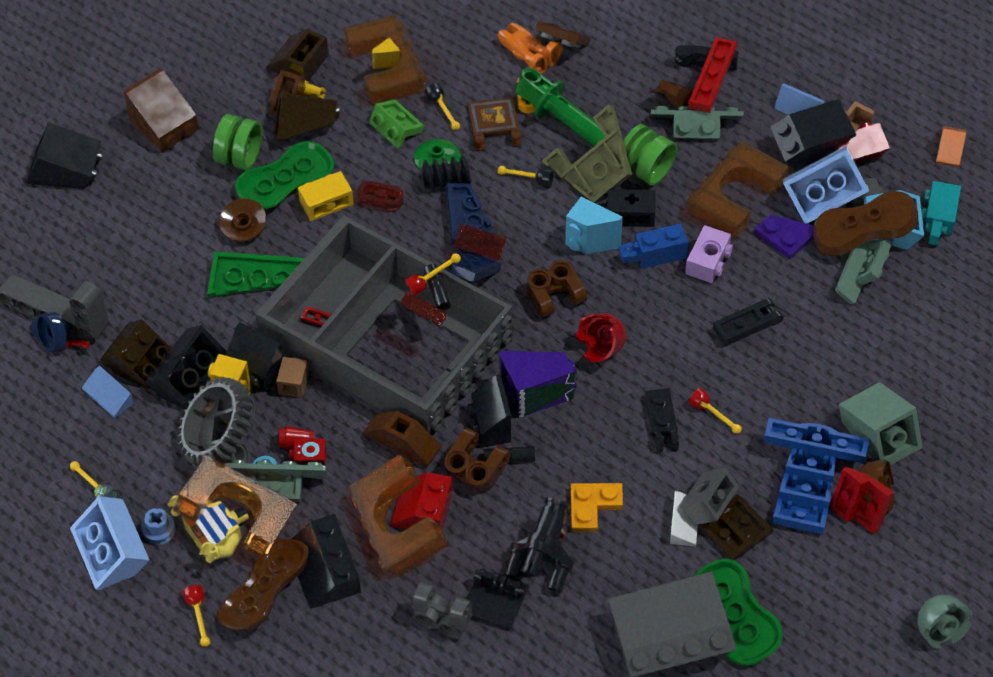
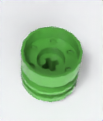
M644 124L635 126L623 141L632 174L636 173L638 179L651 186L658 184L668 173L677 155L678 147L676 143L664 136H658L656 131L649 129Z

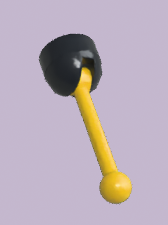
M439 83L429 85L424 91L425 96L429 101L439 103L451 122V128L458 130L460 123L454 120L442 101L444 98L443 88Z
M500 166L497 169L500 175L513 174L536 178L539 185L549 188L554 178V170L549 168H541L537 173L506 169L504 166Z

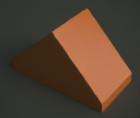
M943 126L936 163L954 167L960 166L966 130Z

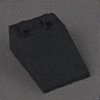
M840 99L789 114L770 126L785 162L795 171L813 164L857 136Z

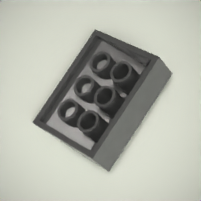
M712 572L608 599L629 677L640 676L736 650L729 622Z

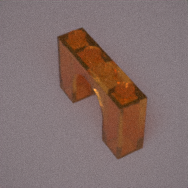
M396 14L344 28L346 45L352 58L372 53V49L388 38L400 50V61L394 67L364 76L365 90L372 106H375L377 103L424 93V84L427 83L423 70H419L420 64L417 54L412 53L410 38L406 39L404 24L402 22L399 23Z
M741 141L736 147L730 149L727 158L723 162H719L716 165L711 176L704 178L700 188L690 194L687 200L689 204L688 214L714 229L731 234V238L736 240L748 226L750 211L727 199L722 194L721 189L726 184L734 181H747L775 195L782 187L783 179L788 176L789 166Z
M400 454L349 486L353 495L351 501L362 515L360 522L369 531L371 536L369 542L372 548L379 554L380 559H378L380 567L385 573L389 572L395 577L401 576L449 545L440 525L429 516L401 533H388L385 520L390 505L396 498L420 484L412 463Z
M206 455L180 492L173 511L196 523L208 504L216 499L229 498L243 503L252 512L255 523L250 529L242 548L265 560L290 521L297 504Z

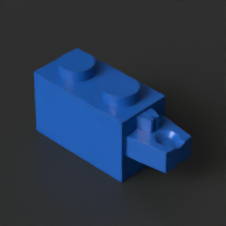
M681 223L635 234V241L619 246V255L623 263L638 261L641 269L686 259L688 239Z

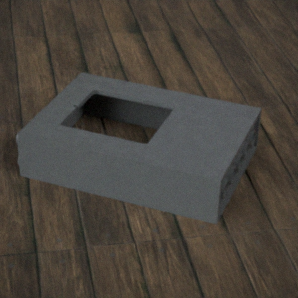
M344 215L255 313L258 332L280 343L283 355L289 358L298 357L307 360L308 369L383 412L398 411L418 421L429 434L439 430L447 413L451 414L455 410L462 395L466 396L469 393L473 381L476 378L480 379L487 364L490 361H495L499 355L500 348L511 341L513 337L512 306L446 270L440 271V275L451 302V307L446 311H438L427 281L425 290L417 296L412 293L405 281L415 274L424 277V267L433 263ZM393 302L407 307L468 341L467 345L448 366L447 370L450 372L444 371L423 397L415 395L347 356ZM306 306L332 314L328 319L321 317L320 322L324 323L321 328L301 322V316ZM308 313L307 317L315 320V315Z

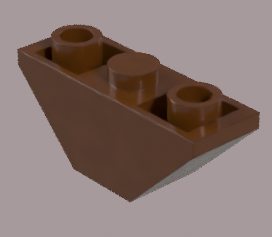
M398 411L376 414L363 432V435L426 467L430 465L441 449L439 443L418 421Z

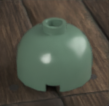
M948 594L937 595L928 599L921 607L917 617L918 629L932 647L940 649L943 648L940 643L951 639L953 644L965 636L971 626L968 620L973 615L959 598Z

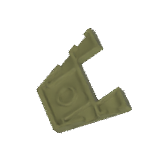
M609 104L593 117L605 138L572 165L560 148H556L542 160L546 166L556 171V174L566 179L593 203H599L608 195V189H616L632 175L615 108Z

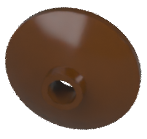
M244 198L232 201L222 210L219 217V226L222 233L228 239L236 242H246L256 238L266 225V214L263 207L252 199ZM243 222H248L246 225L241 226Z

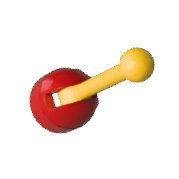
M457 253L453 254L450 260L424 277L416 274L410 276L405 280L408 287L415 296L419 295L425 290L428 279L451 264L459 263L461 256Z
M701 387L689 398L688 403L698 410L707 408L730 426L733 433L739 434L742 431V427L739 424H734L710 405V396Z
M191 585L183 589V598L189 606L195 609L201 634L200 645L208 647L210 639L206 636L199 607L205 597L203 586Z

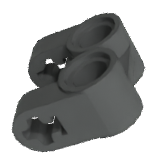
M421 582L413 597V617L415 621L429 629L438 628L441 633L453 639H460L473 615L471 601L457 597L454 602L448 604L442 596L436 594L434 586Z

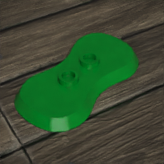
M312 141L300 142L291 146L273 163L243 172L236 180L235 190L240 199H252L258 202L264 211L276 207L289 193L298 189V187L331 174L334 169V160L322 145Z
M725 558L713 561L701 568L694 576L708 572L713 573L731 629L736 650L726 652V656L739 665H752L774 653L783 638L781 624L771 612L763 608L754 598L749 577L744 567L732 559Z

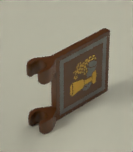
M513 97L467 102L476 151L485 150L484 136L510 133L512 146L522 145L521 131L518 125Z

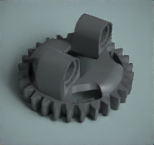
M215 378L213 382L208 381L206 387L201 386L200 392L194 393L195 398L192 401H188L190 405L187 410H184L186 412L184 417L180 418L182 426L178 427V430L181 434L177 438L181 441L178 444V447L182 449L181 454L193 465L208 469V467L215 468L216 465L223 468L224 463H230L232 460L248 462V448L240 439L242 436L248 435V429L251 427L250 420L255 413V404L252 397L248 395L250 391L245 388L244 384L231 378ZM210 399L215 400L216 403L205 418L199 417L200 412L202 413L209 403L208 401ZM218 418L230 422L222 438L215 441ZM203 447L205 451H200L198 448Z

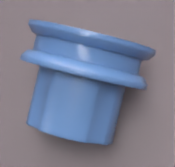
M160 508L149 510L141 524L143 537L150 544H164L174 537L176 531L173 518Z

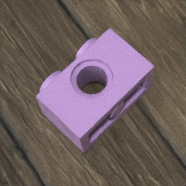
M704 225L687 259L685 274L713 283L716 275L721 276L725 264L723 262L724 259H729L732 253L733 245L730 244L731 234Z

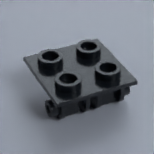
M484 568L476 569L474 574L475 582L467 598L472 603V617L511 630L529 584L523 583L521 580L517 581L508 578V576H502L499 573L486 571Z

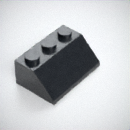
M202 325L187 328L145 383L160 398L187 410L190 405L188 401H192L195 398L194 393H199L200 387H206V383L211 381L210 377H208L211 363H215L219 354L226 355L227 351Z
M336 514L310 521L292 538L303 542L308 547V561L299 577L311 609L361 593L360 578Z

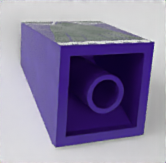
M499 352V370L504 390L518 418L574 399V389L577 388L574 375H577V369L574 362L568 360L565 352Z

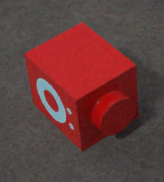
M325 438L294 439V449L289 450V461L295 462L297 465L319 462L326 466L327 450Z

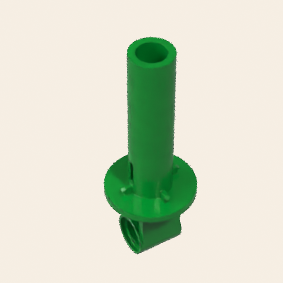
M533 68L522 70L515 90L520 97L536 107L534 115L537 118H543L547 113H551L593 146L605 138L596 121L563 97L565 90L564 82L557 81L553 84Z

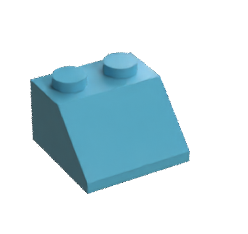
M580 197L566 215L565 245L573 251H580L584 254L619 249V246H621L622 216Z

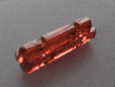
M406 292L401 299L403 306L408 309L413 308L412 311L428 320L432 319V322L437 325H442L446 320V312L439 308L435 309V306L421 298L416 299V296L410 292Z

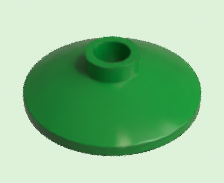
M431 139L422 143L416 149L414 161L419 170L422 168L423 160H427L431 166L433 159H436L440 165L442 158H446L448 164H450L451 157H455L459 163L460 151L456 145L448 140Z

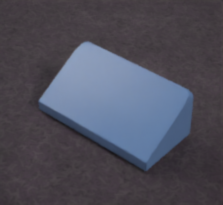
M783 83L775 103V109L789 115L824 104V100Z
M101 366L94 370L82 387V390L114 419L134 404L131 393Z

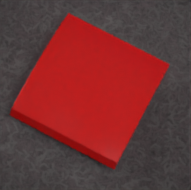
M845 467L842 469L829 507L846 522L855 519L869 532L874 534L880 531L894 492L870 476ZM865 493L868 494V499L872 493L871 502L868 503V500L864 498Z

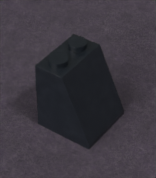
M48 122L36 147L26 183L86 189L89 181L93 183L97 174V169L94 166L99 164L103 151L99 150L101 141Z

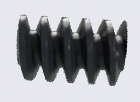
M460 156L459 163L455 157H451L450 164H448L446 158H442L440 165L436 159H433L431 166L427 160H423L421 170L424 190L427 183L430 184L432 189L435 188L436 182L439 183L441 188H444L445 181L454 183V180H457L458 183H463L465 178L468 184H471L469 163L464 156Z

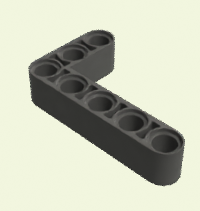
M10 275L0 287V302L34 318L41 314L56 312L62 317L63 321L70 324L71 334L91 343L98 339L109 324L102 293L91 282L84 281L71 299L16 275Z

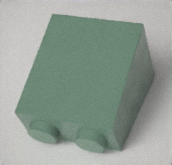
M880 382L839 404L842 424L854 436L870 439L867 454L873 461L887 460L892 465L922 448L916 407Z

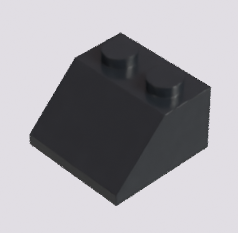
M239 322L225 356L247 361L251 386L268 392L277 381L282 362L281 345Z
M498 374L472 392L471 404H467L470 419L474 418L476 423L472 425L473 431L479 433L482 448L511 443V414L501 375Z

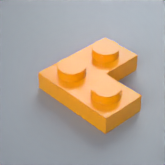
M571 483L572 532H598L597 510H623L622 483Z

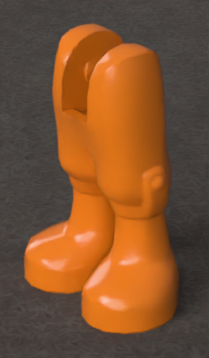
M513 22L507 26L508 31L501 30L497 34V39L517 59L525 61L528 64V68L537 70L541 75L547 71L548 66L552 67L557 63L563 52V45L558 41H551L545 46L541 44L536 36Z

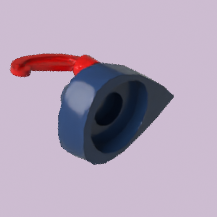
M56 312L41 314L30 325L34 335L48 352L61 351L68 348L69 345L82 346V348L90 346L88 341L67 340L66 338L71 333L70 324L63 321L62 317Z

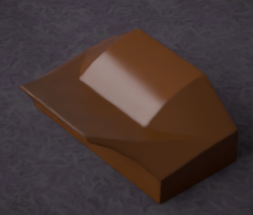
M286 70L280 71L279 76H276L270 93L269 100L271 106L268 114L277 116L279 93L303 96L305 90L304 76Z
M662 79L656 89L649 91V93L666 95L668 100L677 107H688V102L693 90L679 83Z

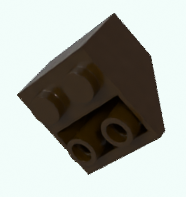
M309 29L290 36L268 63L267 69L280 74L281 70H286L304 76L305 80L309 81L329 55L327 37Z
M141 319L127 323L100 360L116 375L149 389L150 387L145 381L171 347Z

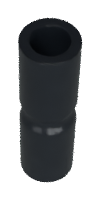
M436 264L425 266L423 269L424 274L427 275L438 268ZM439 272L428 279L427 282L436 308L442 312L451 307V302Z
M534 446L505 448L511 452L510 462L535 461ZM495 448L484 449V462H486Z

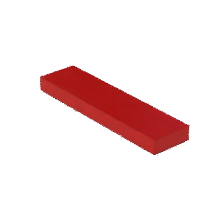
M715 37L688 102V108L711 113L736 52L738 42Z

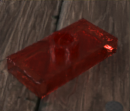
M460 223L453 246L500 260L507 237Z

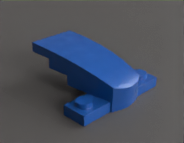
M769 418L764 443L792 448L779 490L772 524L823 535L834 478L835 458L865 464L870 439L840 433L822 424H797Z

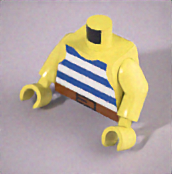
M177 495L173 496L168 503L169 507L173 506L171 510L173 516H179L180 513L184 514L182 515L184 527L199 548V554L204 555L208 563L213 562L215 559L228 558L233 555L242 538L239 524L249 519L243 506L229 512L221 501L215 503L185 502L182 497Z

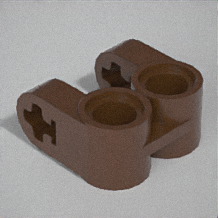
M555 261L547 271L535 269L528 274L527 294L542 318L555 312L550 298L553 292L567 293L574 305L587 301V293L572 265L566 261Z
M467 427L461 432L446 454L444 464L455 479L470 485L475 491L487 492L493 487L511 457V452L498 445L486 462L473 458L470 454L479 440V433ZM457 461H465L461 468H454ZM478 473H486L483 480H475Z

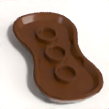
M889 191L858 207L829 209L823 212L814 223L813 237L815 244L822 253L838 256L848 253L870 240L903 237L910 233L917 225V206L908 194L899 191Z
M282 539L266 547L258 556L248 579L222 603L218 612L220 624L239 631H250L260 626L269 616L274 601L282 589L304 570L308 561V547L306 544L294 539Z

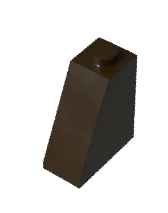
M279 93L274 139L283 140L334 124L335 119H338L340 114V106L337 105V100Z

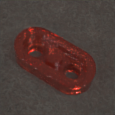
M366 181L358 187V199L365 205L396 210L404 203V193L397 186Z

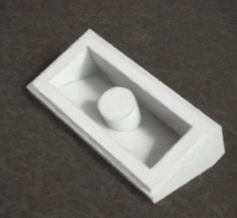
M675 491L670 544L696 547L698 524L694 525L681 508V504L687 495Z

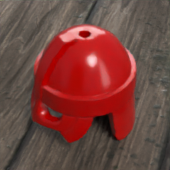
M608 313L591 314L581 318L575 337L579 342L585 343L588 351L583 355L585 359L591 362H601L617 354L624 347L626 331L622 322L614 315Z

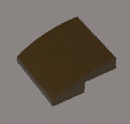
M739 494L730 500L717 521L698 524L732 560L738 559L774 532L773 528Z

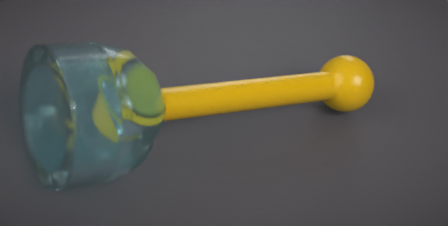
M73 461L70 464L72 471H77L95 488L94 496L96 499L98 496L116 498L117 491L111 485L97 484L80 468L78 462Z

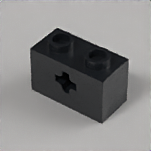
M608 189V210L622 216V226L655 227L656 190Z

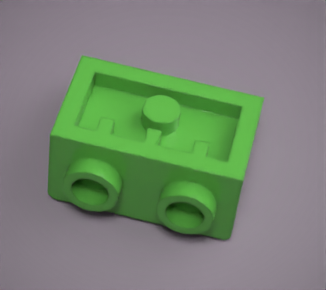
M396 100L375 104L369 123L396 148L402 147L405 137L420 134L424 128V125Z

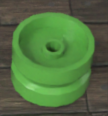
M230 114L224 115L219 122L213 142V159L215 163L230 166L233 163L235 168L251 169L258 157L261 146V123L247 118L242 122L241 117Z

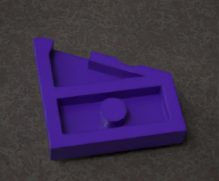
M769 215L755 227L754 233L788 259H791L814 239V225Z

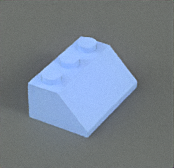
M846 146L783 179L785 188L806 224L817 219L823 212L838 208L869 192Z
M98 496L70 528L96 590L135 576L149 561V557L123 499Z

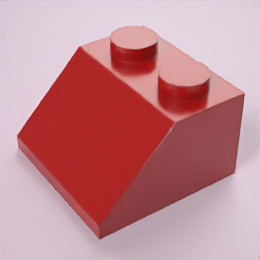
M426 472L403 481L391 526L441 536L453 494L452 477Z

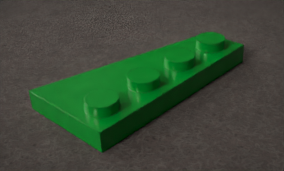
M214 251L207 292L208 298L279 288L305 258Z

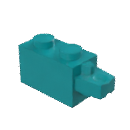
M933 181L931 190L926 189L924 203L928 204V207L922 209V221L925 222L923 230L930 232L928 244L938 246L940 234L952 236L961 186Z

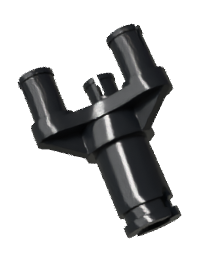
M545 497V506H542L534 532H530L529 536L521 541L511 543L509 549L510 557L503 575L514 580L520 579L521 572L528 576L531 573V577H537L541 562L545 561L553 566L546 588L562 593L568 572L572 571L574 561H572L561 546L562 543L558 541L567 516L566 511L569 510L570 505L559 500L554 511L556 503H553L554 498Z

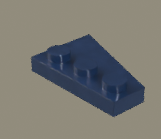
M447 183L446 193L452 245H499L500 239L497 234H494L489 218L483 213L481 209L482 204L472 185Z
M459 246L457 254L461 256V260L459 263H454L451 274L459 276V278L468 283H472L499 272L502 262Z

